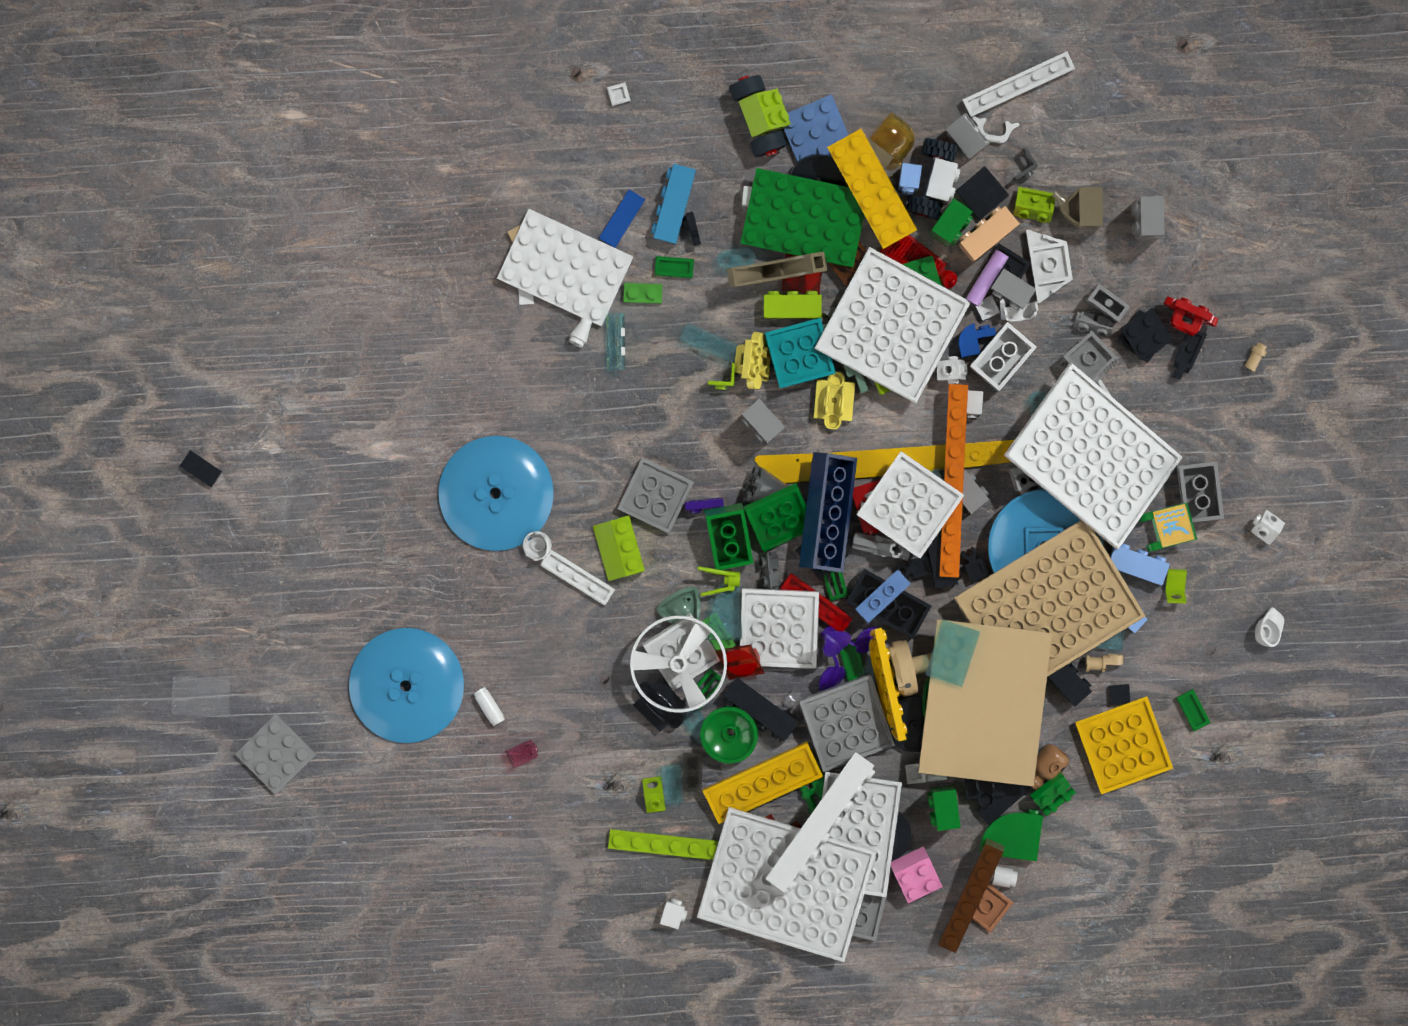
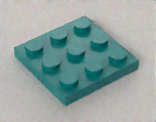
M821 318L764 333L779 389L836 374L832 358L814 349L824 332Z

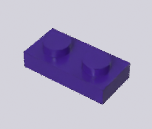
M723 497L685 501L686 510H690V513L701 512L703 508L713 509L724 506Z

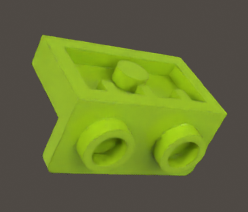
M1018 187L1013 216L1021 219L1037 220L1041 223H1050L1055 205V199L1052 197L1054 193Z

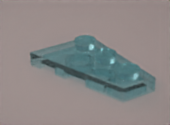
M720 582L718 589L728 587V585H724V582ZM740 586L735 587L734 591L716 593L707 625L712 628L720 640L742 639ZM710 633L705 640L717 639L712 633Z

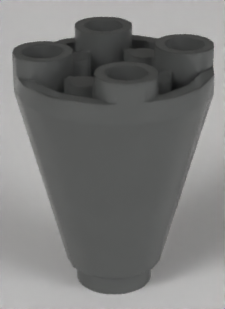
M754 466L750 481H746L743 487V492H746L744 501L751 504L788 487V485L766 469Z

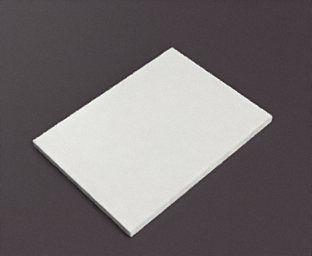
M1069 363L1004 454L1007 459L1115 549H1119L1183 458L1072 363Z
M729 807L697 918L845 962L877 851L829 837L824 845L820 843L818 846L819 853L814 860H808L806 863L808 868L802 876L798 874L794 880L797 884L792 891L789 892L787 890L784 893L768 882L766 877L801 828Z

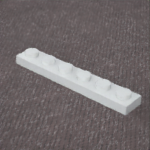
M1064 52L973 94L962 101L971 118L1075 70V67L1068 52Z

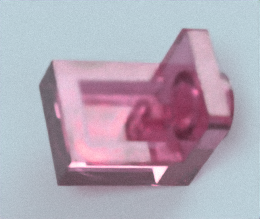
M532 740L525 741L505 751L512 768H516L539 757L537 746Z

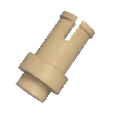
M1259 342L1256 346L1253 345L1252 353L1244 366L1255 372L1262 357H1265L1267 354L1265 351L1267 346Z

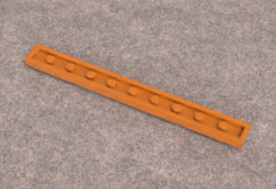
M948 384L944 481L963 494L968 385ZM963 498L941 529L940 577H959Z

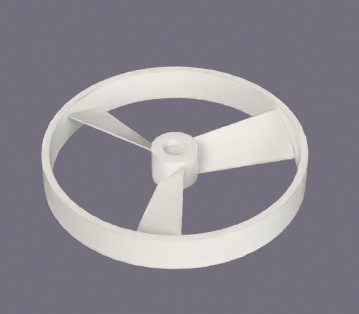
M675 615L661 618L642 631L632 649L630 668L637 690L649 703L669 712H688L707 704L718 693L726 676L727 658L720 638L711 627L696 618ZM670 619H687L695 622L679 655L667 658L635 651L643 635L658 623ZM712 633L722 649L724 668L719 685L706 699L686 668L687 659ZM671 668L674 672H677L689 708H668L652 701L638 685L634 670Z

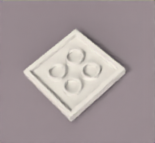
M691 613L686 615L689 617H693ZM680 619L642 645L648 654L667 658L679 655L695 622ZM708 638L687 659L686 669L692 679L721 661L720 656ZM671 668L659 669L673 691L682 686L677 672H674Z

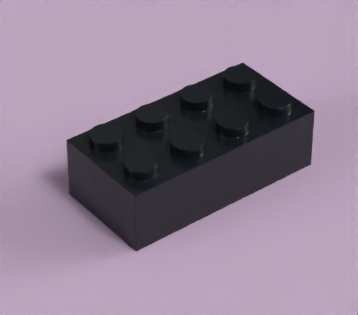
M863 568L845 602L857 608L886 580ZM903 591L875 619L914 639L932 605Z

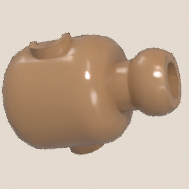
M1053 744L1044 745L1037 755L1034 786L1031 787L1037 790L1046 779L1052 780L1060 772L1063 773L1069 764V757Z

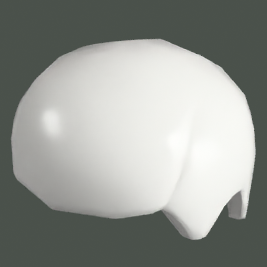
M541 531L528 533L524 538L523 549L525 555L533 559V561L546 558L551 551V540Z

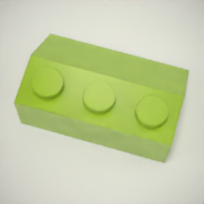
M630 515L593 526L608 581L645 571Z

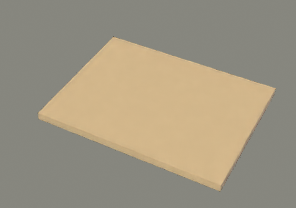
M1082 520L954 597L969 623L1052 633L1047 676L1146 617L1096 533Z
M937 619L918 773L1034 786L1052 633Z

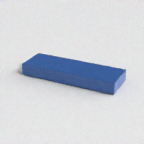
M629 189L599 239L616 248L645 202V199Z

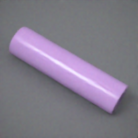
M998 250L994 251L967 295L966 300L979 307L1009 258Z

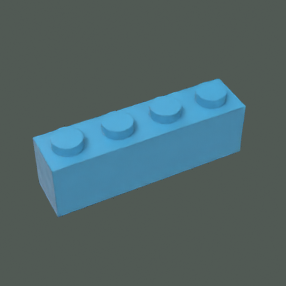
M673 164L672 168H668L666 176L669 179L668 186L663 187L661 197H664L662 205H658L656 213L659 216L658 223L653 224L651 234H654L655 240L676 245L696 169L678 164Z

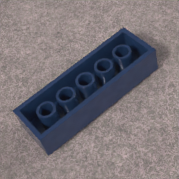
M813 452L799 567L843 573L857 458Z

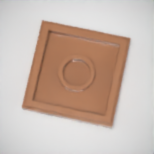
M989 883L972 919L991 933L1014 902Z

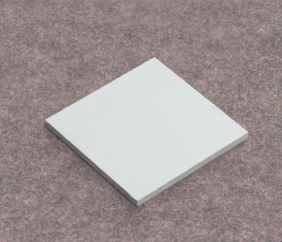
M869 247L814 349L916 404L971 302Z

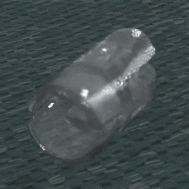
M791 690L781 705L805 722L798 702L803 697Z

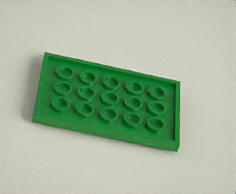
M756 168L740 243L797 256L824 252L826 262L853 267L864 213L849 187Z

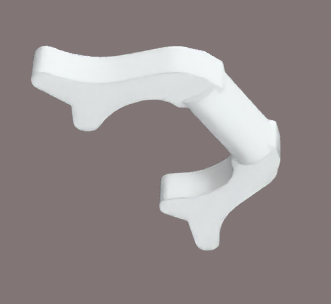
M972 117L980 131L992 143H1005L1012 130L1019 127V123L1011 124L1006 121V132L1004 135H990L983 130L986 118Z

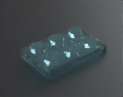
M943 619L925 675L962 687L980 631Z

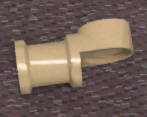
M1106 654L1102 655V657L1086 655L1085 672L1100 670L1102 673H1105L1106 665H1123L1124 655Z

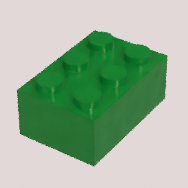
M953 199L929 235L946 247L950 244L954 246L962 235L960 232L961 228L965 230L973 219L971 216L973 211L956 199Z
M742 503L704 510L715 569L724 570L754 564Z
M953 786L929 788L930 793H927V801L933 811L929 812L930 823L937 831L961 828L956 789Z

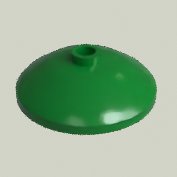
M725 706L712 711L705 718L701 727L700 738L708 755L719 762L731 764L743 761L751 755L758 741V730L755 721L747 712L737 707ZM732 729L734 734H728L727 730Z

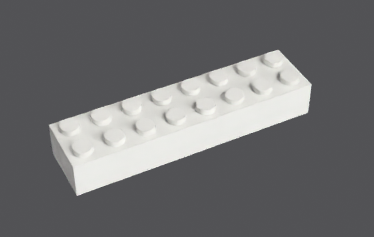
M854 753L766 877L768 882L784 893L787 890L789 892L792 891L797 884L794 880L798 874L800 876L804 874L808 868L806 865L808 860L811 859L813 861L819 853L817 848L820 843L824 845L831 836L828 833L832 827L836 829L841 822L840 815L842 812L847 813L853 805L851 800L854 795L858 798L864 789L862 786L864 781L867 780L869 782L875 774L873 770L875 765L858 753Z

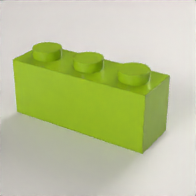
M768 291V295H764V319L822 318V295H818V291H806V295H798V291H787V295H779V291Z

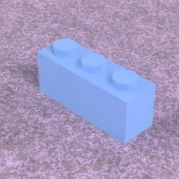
M902 163L897 191H901V195L912 196L913 193L918 191L922 165Z
M1122 544L1119 549L1112 548L1110 558L1118 571L1161 586L1163 585L1170 566L1169 563H1166V558L1157 555L1155 558L1147 556L1149 552L1137 549V552L1129 550L1130 546Z

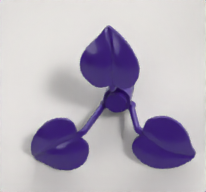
M831 626L822 631L821 637L825 641L823 653L827 657H833L835 666L828 667L821 675L818 684L819 691L837 686L845 676L846 671L844 667H839L836 655L848 644L856 646L857 653L870 651L869 642L873 638V636H870V632L878 627H870L863 630L857 637V642L851 641V635L848 632L836 631Z

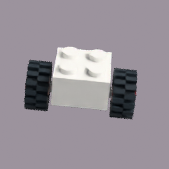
M924 138L921 154L932 157L934 162L925 196L923 198L909 196L906 206L908 213L939 220L943 204H947L949 200L953 199L955 188L952 187L953 182L958 181L960 169H957L958 164L953 163L958 146L941 140Z

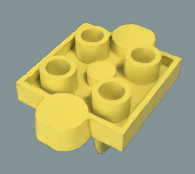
M754 332L751 340H745V344L738 345L736 348L735 372L742 374L741 378L747 379L748 389H759L762 381L768 382L771 356L764 333Z
M841 372L829 375L827 381H816L814 418L824 419V424L828 429H838L841 425V420L852 421L855 383L845 382V377Z

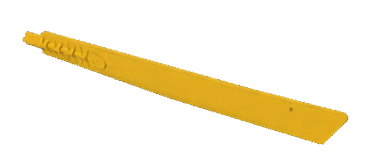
M1014 440L965 443L964 468L1011 462L1004 454ZM946 445L833 452L830 454L857 458L855 478L884 476L900 451L930 472L944 470ZM813 453L758 455L755 457V462L759 467L766 469L784 483L810 481Z

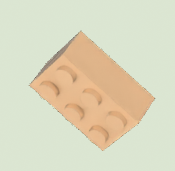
M1006 206L1002 209L997 207L989 214L991 217L989 220H981L975 225L974 228L976 230L973 233L968 231L959 239L961 243L958 246L972 263L1020 224Z

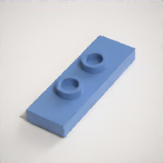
M896 570L855 609L869 623L911 583L899 570Z

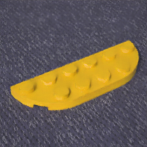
M877 628L870 632V636H873V638L869 642V650L880 703L886 721L890 728H894V730H891L896 740L903 741L906 740L907 728L901 718L903 709L898 704L897 697H899V691L897 686H894L893 678H895L893 668L890 667L889 660L891 655L885 645L887 637L882 628Z

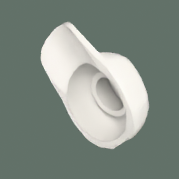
M1271 607L1255 627L1256 641L1266 647H1275L1279 643L1284 626V617L1275 608Z

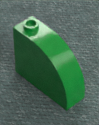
M1028 809V812L1013 811L1000 815L985 828L980 839L978 852L980 853L988 838L1004 846V852L1001 857L1037 862L1043 815L1039 814V810Z

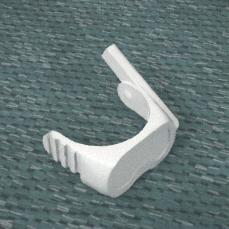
M1004 299L1000 300L1001 320L1015 323L1033 319L1037 315V301L1028 303L1023 310L1021 308L1016 310L1012 307H1005Z

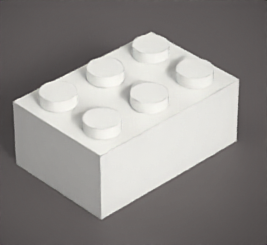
M1007 322L972 362L969 368L996 391H1000L1037 346Z

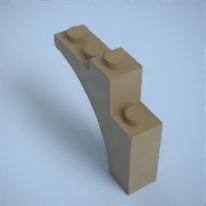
M824 252L727 268L730 288L827 271Z

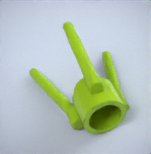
M697 567L698 570L707 573L723 575L724 585H728V587L702 592L701 596L734 591L735 587L740 586V572Z

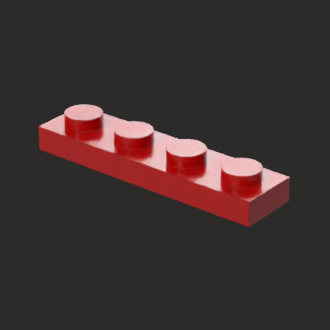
M792 572L780 587L781 590L816 591ZM819 593L818 617L835 630L844 631L853 617Z

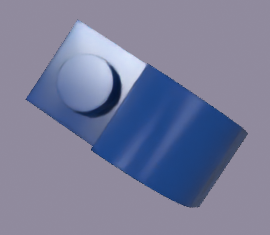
M974 323L964 328L958 338L960 358L980 354L978 339L995 336V327L990 328V325L979 326V330L976 331Z

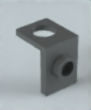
M1026 147L1022 151L1032 166L1013 178L1014 181L1022 177L1024 180L1034 174L1032 170L1038 167V164Z

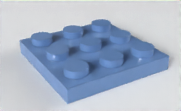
M832 94L788 112L791 125L783 128L797 161L807 155L817 153L832 157L827 147L849 135Z

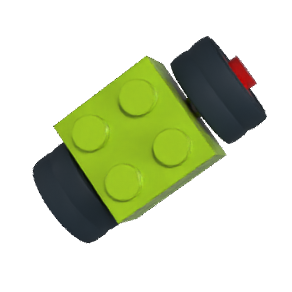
M760 75L741 77L738 79V82L729 86L733 101H739L751 136L761 135V137L750 142L752 152L755 157L764 155L769 157L777 154V150L786 146L782 131L777 130L791 125L789 115L782 102V96L778 88L765 91V85Z

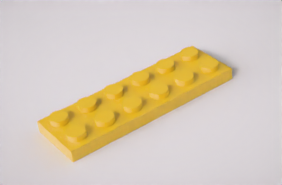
M862 128L827 147L883 249L917 231L913 220Z
M806 741L702 790L718 824L725 822L729 807L747 812L822 778L823 774Z

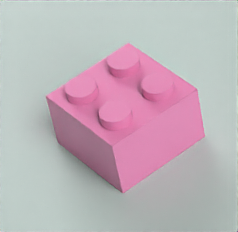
M924 846L891 861L893 873L908 903L943 887Z

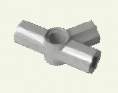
M855 532L851 547L853 549L871 552V554L887 558L888 556L908 560L910 551L890 538L877 535L870 536Z

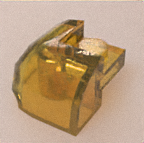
M891 112L871 140L893 156L895 163L901 165L915 143V135L908 123Z

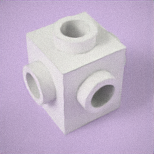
M957 356L946 357L947 360L938 362V381H948V384H959V380H966L965 375H967L968 370L964 360H958Z
M1266 510L1262 515L1258 514L1252 522L1254 527L1251 532L1270 545L1280 534L1285 522Z

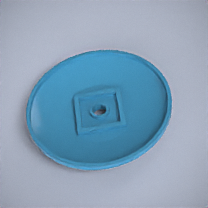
M488 436L467 443L450 458L442 472L439 483V504L448 526L463 541L484 550L501 551L522 545L528 533L541 530L549 517L553 505V482L545 462L531 447L510 437ZM499 488L501 496L498 499H493L490 495L491 489Z
M1044 489L1030 491L1014 498L999 512L990 530L988 555L993 572L995 573L1039 546L1041 542L1051 539L1080 521V519ZM1096 533L1097 537L1103 545V538Z
M399 628L378 635L360 651L351 669L349 693L357 716L373 733L394 742L414 743L435 736L454 719L463 699L464 677L456 655L443 640L424 630ZM407 680L411 683L409 691L401 689L402 681Z

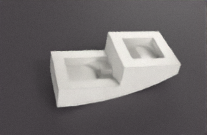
M919 763L905 765L907 784L948 779L947 776L918 773Z

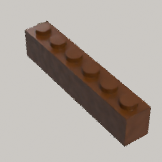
M988 838L986 839L941 934L938 946L954 953L957 952L1004 852L1003 845Z

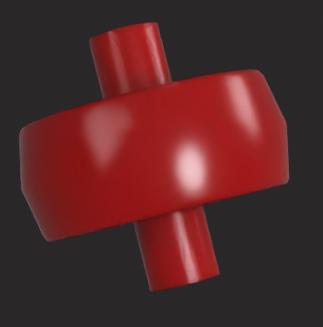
M950 270L944 271L940 276L941 285L948 290L954 287L958 280L955 272Z

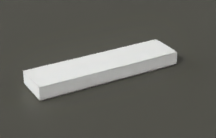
M553 550L550 551L540 564V566L603 605L607 604L615 591L608 584Z

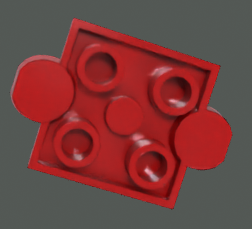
M1167 296L1163 302V305L1169 307V310L1174 311L1170 325L1175 329L1194 336L1201 329L1202 324L1213 327L1217 326L1218 318L1212 316L1213 314L1209 312L1210 309L1202 305L1194 306L1191 304L1192 301L1183 297L1181 299H1174ZM1183 316L1192 319V323L1188 324L1182 321Z

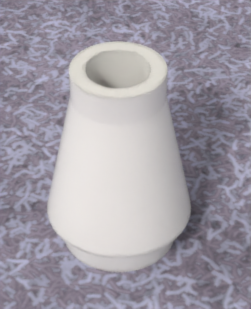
M582 318L569 335V342L583 348V345L587 343L592 322Z

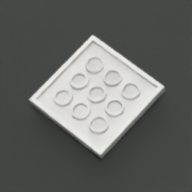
M900 451L857 515L918 558H921L962 500L964 494Z
M742 588L740 650L750 653L756 659L757 666L816 669L819 591ZM753 658L740 660V665L754 663L755 661Z

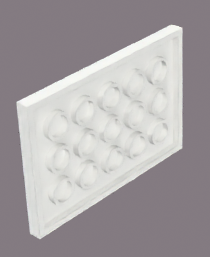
M528 209L497 279L579 317L586 318L602 327L633 256Z
M825 772L822 798L840 773ZM871 778L869 782L865 780L862 784L864 789L858 798L854 795L851 800L853 805L848 812H842L840 815L842 820L836 829L832 827L828 833L831 835V838L877 851L864 894L887 897L902 782Z

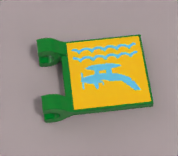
M1187 502L1143 513L1139 519L1140 522L1152 520L1157 542L1146 545L1148 552L1197 540Z

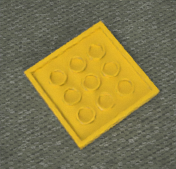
M1147 696L1075 722L1101 795L1174 769Z

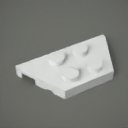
M1026 230L1034 287L1036 289L1037 303H1041L1073 280L1067 241L1032 230Z

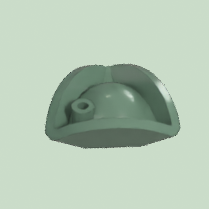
M688 587L671 594L657 606L658 613L663 618L675 615L686 616L691 613L694 618L700 620L701 602L698 589L696 587ZM670 619L666 621H668L670 624H674L680 619Z

